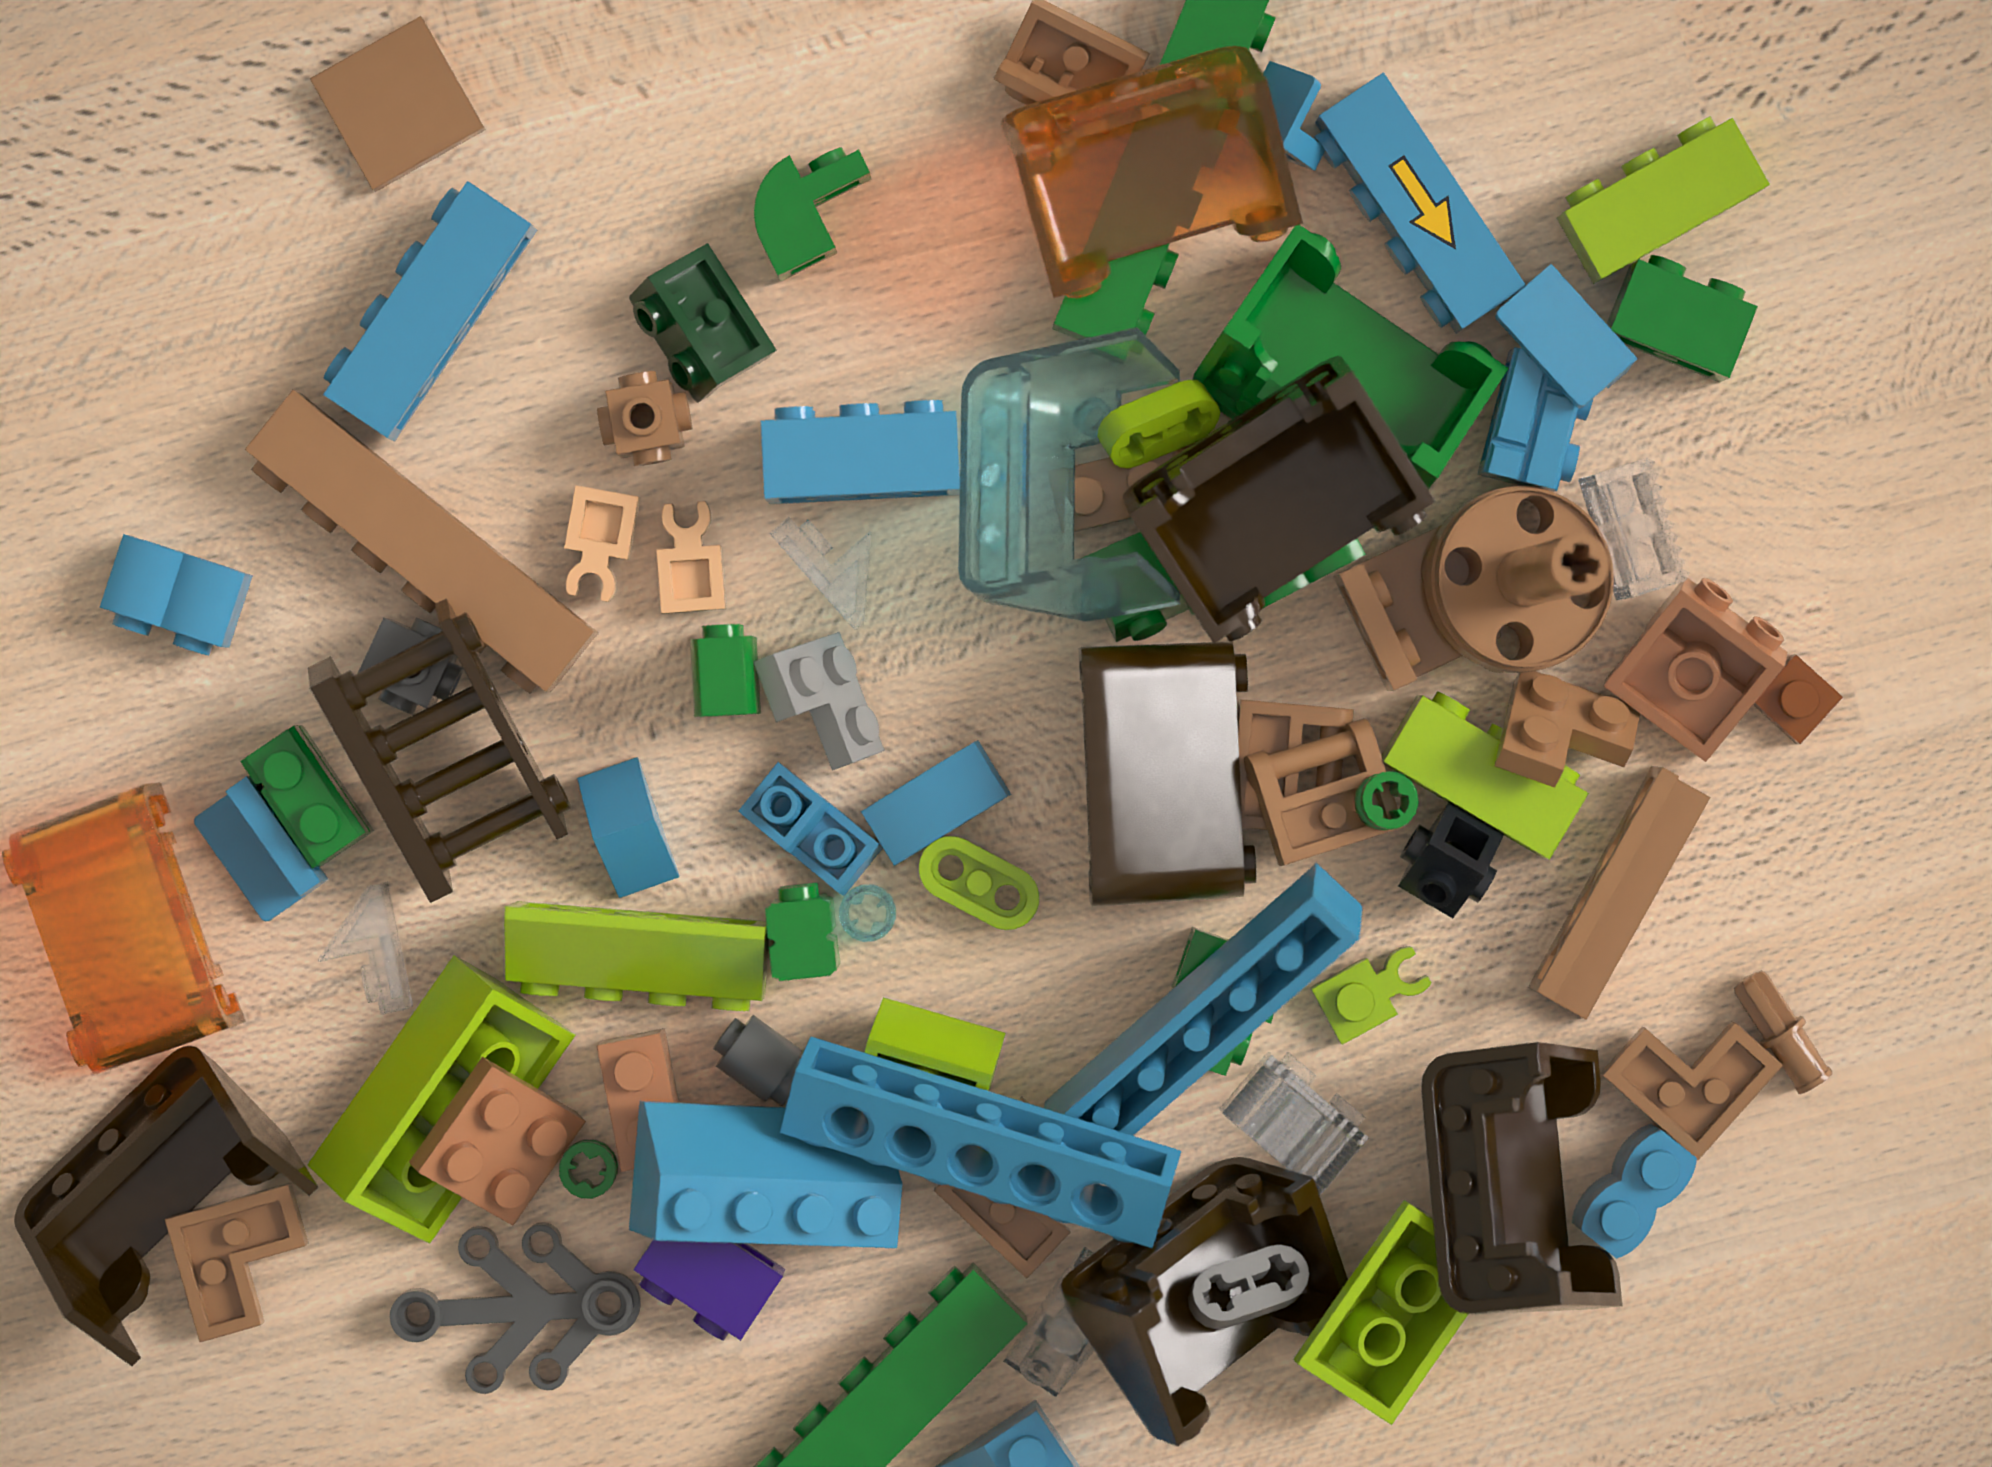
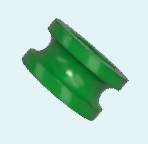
M1394 771L1373 774L1364 779L1357 788L1354 798L1355 811L1360 820L1369 828L1379 831L1397 829L1409 823L1416 814L1419 804L1418 793L1412 781L1405 775ZM1382 783L1390 785V795L1400 797V808L1389 811L1391 819L1383 818L1382 807L1372 805L1373 794L1384 791Z
M584 1139L574 1143L564 1153L559 1164V1176L563 1186L572 1195L584 1199H593L603 1195L614 1184L618 1174V1161L614 1151L607 1144L596 1139ZM583 1152L589 1159L600 1156L604 1160L606 1168H602L599 1171V1175L605 1178L600 1184L594 1186L588 1178L580 1182L574 1178L571 1169H576L579 1166V1163L573 1161L577 1154Z

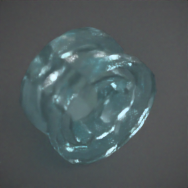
M861 884L852 888L843 897L839 907V920L843 929L852 938L862 942H871L883 938L892 929L896 919V905L892 896L884 888L875 884ZM865 895L878 897L880 901L876 906L879 908L884 905L886 908L885 921H874L871 931L857 928L855 924L859 921V918L851 920L849 916L851 904H861Z

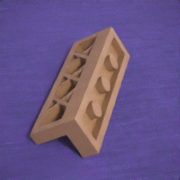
M1651 766L1528 986L1531 990L1587 1020L1711 798L1678 779V775L1664 767Z

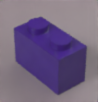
M652 1240L635 1266L634 1271L643 1276L639 1283L640 1287L656 1299L667 1305H672L674 1300L678 1299L695 1310L697 1313L692 1320L709 1334L723 1341L728 1334H731L741 1341L782 1279L785 1268L747 1243Z

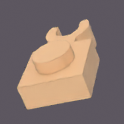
M575 485L564 548L582 552L581 562L575 565L567 576L566 590L568 595L578 596L581 579L587 574L594 573L601 578L603 583L600 600L606 602L612 600L616 592V579L609 568L610 559L613 557L629 560L640 497Z
M706 501L697 502L698 520L695 525L689 528H682L677 525L674 517V505L672 503L664 504L662 523L665 530L674 537L675 548L656 550L661 614L726 609L721 545L703 546L702 536L707 532L711 524V511Z

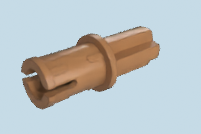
M1761 970L1750 974L1734 987L1735 995L1763 1036L1760 1045L1765 1049L1770 1048L1778 1061L1783 1064V1069L1796 1086L1795 1088L1799 1095L1822 1084L1833 1074L1831 1068L1825 1064L1802 1028L1806 1023L1804 1017H1795L1766 972Z

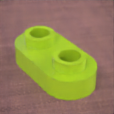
M958 836L941 837L929 844L922 853L919 862L920 878L925 888L934 896L1001 930L1020 928L1034 917L1039 906V891L1034 879L1023 869ZM948 855L960 858L964 866L962 874L954 880L944 878L938 869L941 859ZM1003 885L1014 886L1020 894L1018 904L1012 909H1003L995 902V893Z

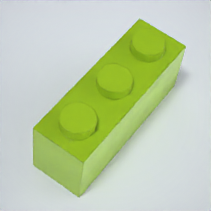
M1711 116L1677 135L1682 144L1681 147L1661 158L1654 147L1622 165L1621 168L1626 177L1604 189L1601 181L1596 179L1565 197L1571 208L1559 215L1557 220L1593 285L1770 185L1733 118L1716 126Z
M1439 691L1436 692L1432 700L1423 695L1416 696L1382 754L1384 765L1397 773L1405 775L1409 780L1443 800L1452 802L1504 833V836L1531 852L1550 860L1589 794L1575 785L1580 774L1565 765L1564 771L1554 788L1496 767L1494 765L1503 728L1493 723L1487 733L1465 720L1470 709Z

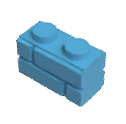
M1514 347L1508 352L1505 366L1509 369L1501 380L1478 474L1520 486L1538 487L1555 492L1558 490L1560 480L1570 483L1573 478L1580 446L1570 443L1576 418L1584 421L1587 420L1593 399L1583 408L1575 407L1522 348Z

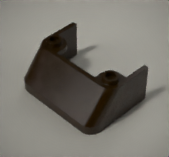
M184 1046L172 1052L23 1196L15 1212L14 1224L63 1317L132 1367L141 1359V1356L124 1328L122 1321L130 1313L136 1311L144 1303L148 1295L150 1272L143 1257L168 1234L165 1223L166 1218L193 1210L230 1173L248 1186L259 1185L281 1173L309 1196L318 1188V1185L283 1131L214 1060L195 1046Z

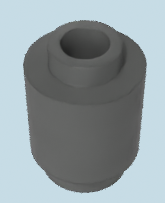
M754 1015L751 1016L746 1024L735 1018L713 1047L715 1051L722 1055L716 1067L764 1102L771 1098L780 1106H783L789 1098L802 1050Z

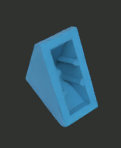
M638 757L577 778L593 841L619 898L680 877Z

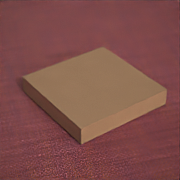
M421 16L310 78L374 192L486 130Z

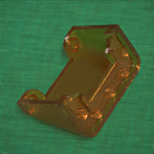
M1227 46L1212 49L1023 106L1010 112L1001 120L1007 149L1053 298L1063 295L1069 298H1080L1095 293L1102 287L1101 281L1105 280L1111 273L1109 261L1228 225H1232L1235 232L1239 235L1250 236V239L1254 242H1266L1283 236L1290 227L1303 224L1268 81L1250 50L1246 47Z
M161 782L139 785L12 833L9 836L10 848L2 851L3 863L10 881L15 887L23 886L73 1029L66 1032V1037L72 1057L78 1067L88 1065L95 1075L246 1022L236 992L227 995L222 983L215 985L213 979L222 977L224 974L220 964L214 965L172 847L173 844L177 843L173 831L160 833L159 828L166 825L164 815L171 813Z

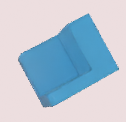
M1269 61L1235 130L1268 154L1315 171L1325 151L1318 141L1301 130L1300 127L1321 88V82L1309 74Z

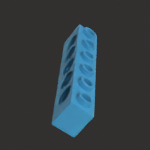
M811 1036L794 1074L780 1133L801 1139L812 1146L831 1148L860 1157L873 1165L889 1166L924 1177L935 1184L950 1185L985 1196L996 1203L1018 1206L1047 1215L1057 1222L1076 1224L1108 1234L1118 1241L1134 1242L1150 1248L1153 1247L1182 1152L1168 1146Z

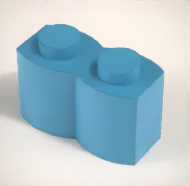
M123 534L100 608L115 612L112 622L115 626L149 636L152 625L176 632L173 641L174 645L209 656L213 645L225 648L230 647L253 575Z
M1653 1124L1641 1127L1630 1135L1618 1150L1611 1173L1596 1180L1580 1197L1573 1213L1572 1223L1616 1259L1627 1255L1640 1245L1648 1235L1654 1223L1657 1208L1674 1200L1688 1185L1694 1173L1697 1158Z

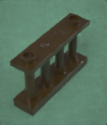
M447 598L435 604L442 632L356 675L351 670L340 674L331 656L308 667L309 686L430 903L453 892L449 869L457 866L455 859L542 815L546 819L556 840L568 835L563 812L571 809L568 797L556 775L553 774L547 778L543 777L480 661L476 650L484 647V644L472 619L467 612L456 616ZM456 654L472 686L386 729L382 725L371 729L361 711V708L368 705L366 698ZM484 708L486 709L501 740L416 783L411 778L403 782L399 780L391 765V762L398 759L396 752ZM513 762L516 764L531 793L445 836L440 831L433 835L429 834L420 817L427 813V805Z

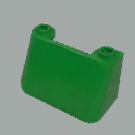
M1297 223L1195 371L1192 380H1198L1204 384L1217 403L1220 412L1233 419L1319 363L1335 356H1341L1359 380L1429 490L1440 476L1509 368L1493 358L1492 354L1484 346L1476 342H1450L1444 346L1439 354L1431 350L1335 284L1334 281L1341 271V263L1334 246L1325 237L1311 233Z

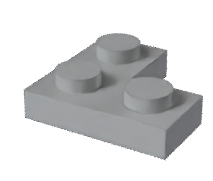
M840 632L754 661L775 721L779 722L810 711L832 771L885 751L879 737L877 718L867 706L856 676L855 660L851 652L845 647Z

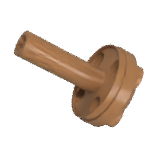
M1503 487L1483 493L1465 502L1441 525L1421 564V576L1425 584L1426 600L1432 618L1441 634L1465 658L1495 673L1537 671L1555 666L1571 658L1584 648L1599 630L1607 615L1613 595L1614 569L1612 557L1606 540L1596 523L1582 508L1571 500L1538 487ZM1522 500L1531 502L1539 512L1540 524L1534 534L1522 529L1517 521V508ZM1451 551L1461 554L1468 563L1469 574L1463 585L1453 583L1446 575L1445 560ZM1591 592L1590 600L1584 608L1578 607L1570 599L1571 596ZM1504 625L1512 628L1520 640L1519 652L1512 660L1501 655L1496 645L1497 633Z

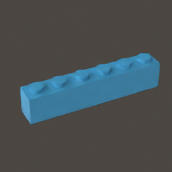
M1317 863L1314 864L1045 1101L1044 1108L1134 1136L1359 940L1362 905Z

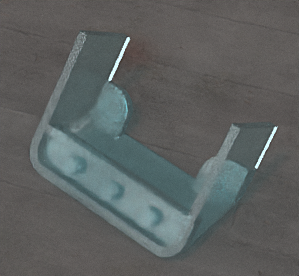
M1137 327L990 358L977 364L966 376L961 392L958 573L962 584L980 600L986 603L1078 621H1094L1180 605V592L1138 553L1106 559L1098 557L1074 559L1075 449L1100 443L1097 437L1098 427L1111 411L1121 406V394L1180 382V370Z

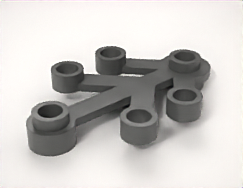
M541 1222L531 1226L524 1234L522 1239L523 1252L534 1262H546L575 1292L549 1293L498 1248L497 1236L491 1229L484 1226H475L467 1230L459 1240L458 1251L460 1257L468 1265L480 1266L512 1296L439 1300L433 1292L427 1289L414 1288L401 1294L390 1310V1323L394 1332L400 1338L409 1342H422L429 1339L440 1326L514 1322L487 1353L475 1356L466 1368L465 1377L469 1387L477 1393L488 1394L500 1387L504 1381L506 1369L550 1320L577 1319L555 1348L539 1352L529 1367L530 1379L538 1388L553 1390L560 1387L568 1376L569 1366L598 1334L617 1335L633 1325L640 1311L641 1299L639 1291L631 1279L624 1274L614 1271L595 1274L562 1244L561 1234L555 1226ZM543 1231L550 1234L554 1242L551 1252L539 1254L532 1249L530 1239L535 1232ZM482 1235L488 1240L490 1251L487 1256L477 1258L469 1253L467 1241L471 1236ZM606 1291L616 1293L621 1301L620 1310L613 1314L602 1312L597 1304L598 1296ZM421 1302L428 1307L430 1318L427 1323L418 1325L409 1320L407 1308L411 1303ZM547 1358L555 1360L561 1368L560 1377L553 1381L544 1380L537 1370L540 1361ZM482 1362L492 1364L497 1371L496 1381L491 1384L480 1383L474 1375L475 1366Z

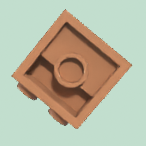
M1685 576L1649 620L1642 635L1606 678L1604 687L1706 762L1785 667L1788 652L1780 647L1784 637L1772 624L1758 616H1754L1748 623L1728 607L1732 604L1733 600L1718 584L1707 578H1702L1696 584Z

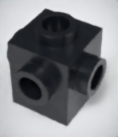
M1449 801L1429 830L1419 824L1406 843L1400 858L1409 862L1398 887L1453 919L1468 898L1478 903L1488 890L1497 872L1490 864L1504 833Z

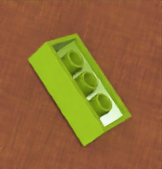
M521 901L505 906V981L521 982L520 993L559 996V985L585 987L584 998L622 1001L623 990L649 992V1004L666 1006H686L687 995L712 997L711 1008L729 1011H750V1000L762 1001L765 998L769 951L766 921Z
M453 955L307 1165L344 1202L430 1244L462 1197L418 1173L409 1161L483 1056L539 1089L576 1035L496 978Z

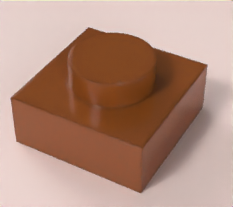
M1793 654L1786 660L1785 667L1753 705L1795 744H1801L1843 696L1798 655Z

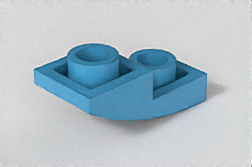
M979 740L862 810L861 813L895 866L1007 798L1011 793Z
M777 762L738 810L739 813L780 847L791 853L843 896L846 895L883 849L878 841L779 762Z

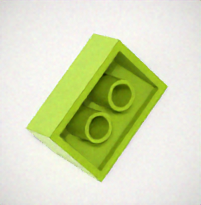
M1403 1200L1293 1359L1298 1365L1390 1425L1394 1423L1468 1316L1467 1313H1460L1451 1308L1442 1297L1438 1281L1434 1226L1431 1215Z

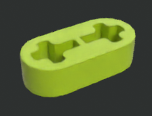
M1188 379L1172 384L1111 411L1098 427L1097 437L1115 465L1120 468H1132L1190 445L1207 436L1219 421L1220 409L1204 384L1198 380Z

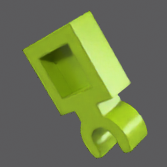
M1405 946L1394 950L1387 957L1384 968L1376 973L1368 958L1365 957L1310 987L1340 1044L1343 1045L1398 1015L1389 998L1398 993L1406 996H1415L1428 989L1432 982L1427 975L1419 977L1416 981L1410 983L1403 982L1399 977L1398 968L1400 964L1416 954L1413 947Z

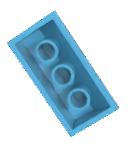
M639 1101L629 1230L653 1240L897 1248L903 1184L898 1169L889 1166L873 1165L860 1157L824 1146H812L801 1139L780 1133L786 1107Z

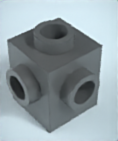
M417 617L411 628L393 619L383 618L358 673L443 630ZM454 654L422 670L415 678L410 676L382 690L378 699L399 710L414 715L418 705L428 708L436 704L438 699L444 700L452 696L464 669L455 664L457 656Z

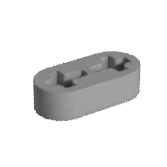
M1274 1245L1210 1266L1199 1274L1190 1288L1188 1295L1189 1309L1198 1322L1205 1327L1213 1329L1227 1328L1280 1310L1294 1303L1307 1286L1309 1278L1308 1265L1303 1256L1292 1247ZM1272 1262L1275 1263L1279 1271L1289 1269L1293 1275L1285 1285L1286 1291H1281L1277 1283H1269L1256 1288L1254 1281L1266 1275ZM1216 1282L1220 1291H1227L1241 1286L1243 1293L1232 1297L1227 1304V1311L1222 1312L1217 1303L1207 1305L1204 1297L1211 1289V1283Z

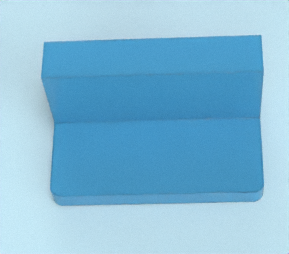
M1552 264L1499 308L1495 315L1496 320L1577 408H1583L1606 387L1609 389L1628 372L1638 359Z
M246 776L226 790V796L197 815L194 819V824L263 921H270L329 879L321 867L312 868L262 795V784H255L250 776Z

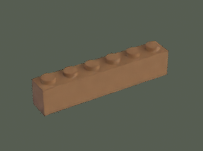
M292 390L244 449L258 460L251 469L257 476L280 493L289 485L308 501L301 510L329 533H332L339 525L353 536L357 542L351 551L379 573H382L388 565L407 580L401 591L424 610L431 614L436 608L435 604L447 598L456 616L467 612L484 644V647L476 651L481 654L488 645L507 660L501 671L529 694L532 693L537 685L545 692H552L598 635L599 632L302 393Z

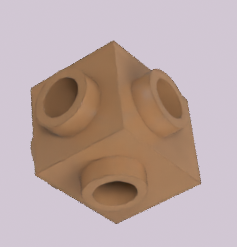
M656 371L639 372L618 377L620 388L605 391L608 406L597 408L598 422L604 446L615 444L617 455L621 458L632 457L634 466L651 465L672 460L670 450L685 447L682 431L693 430L686 392L675 394L674 385L669 379L657 381ZM639 405L652 407L655 414L653 423L645 429L636 428L631 422V413Z

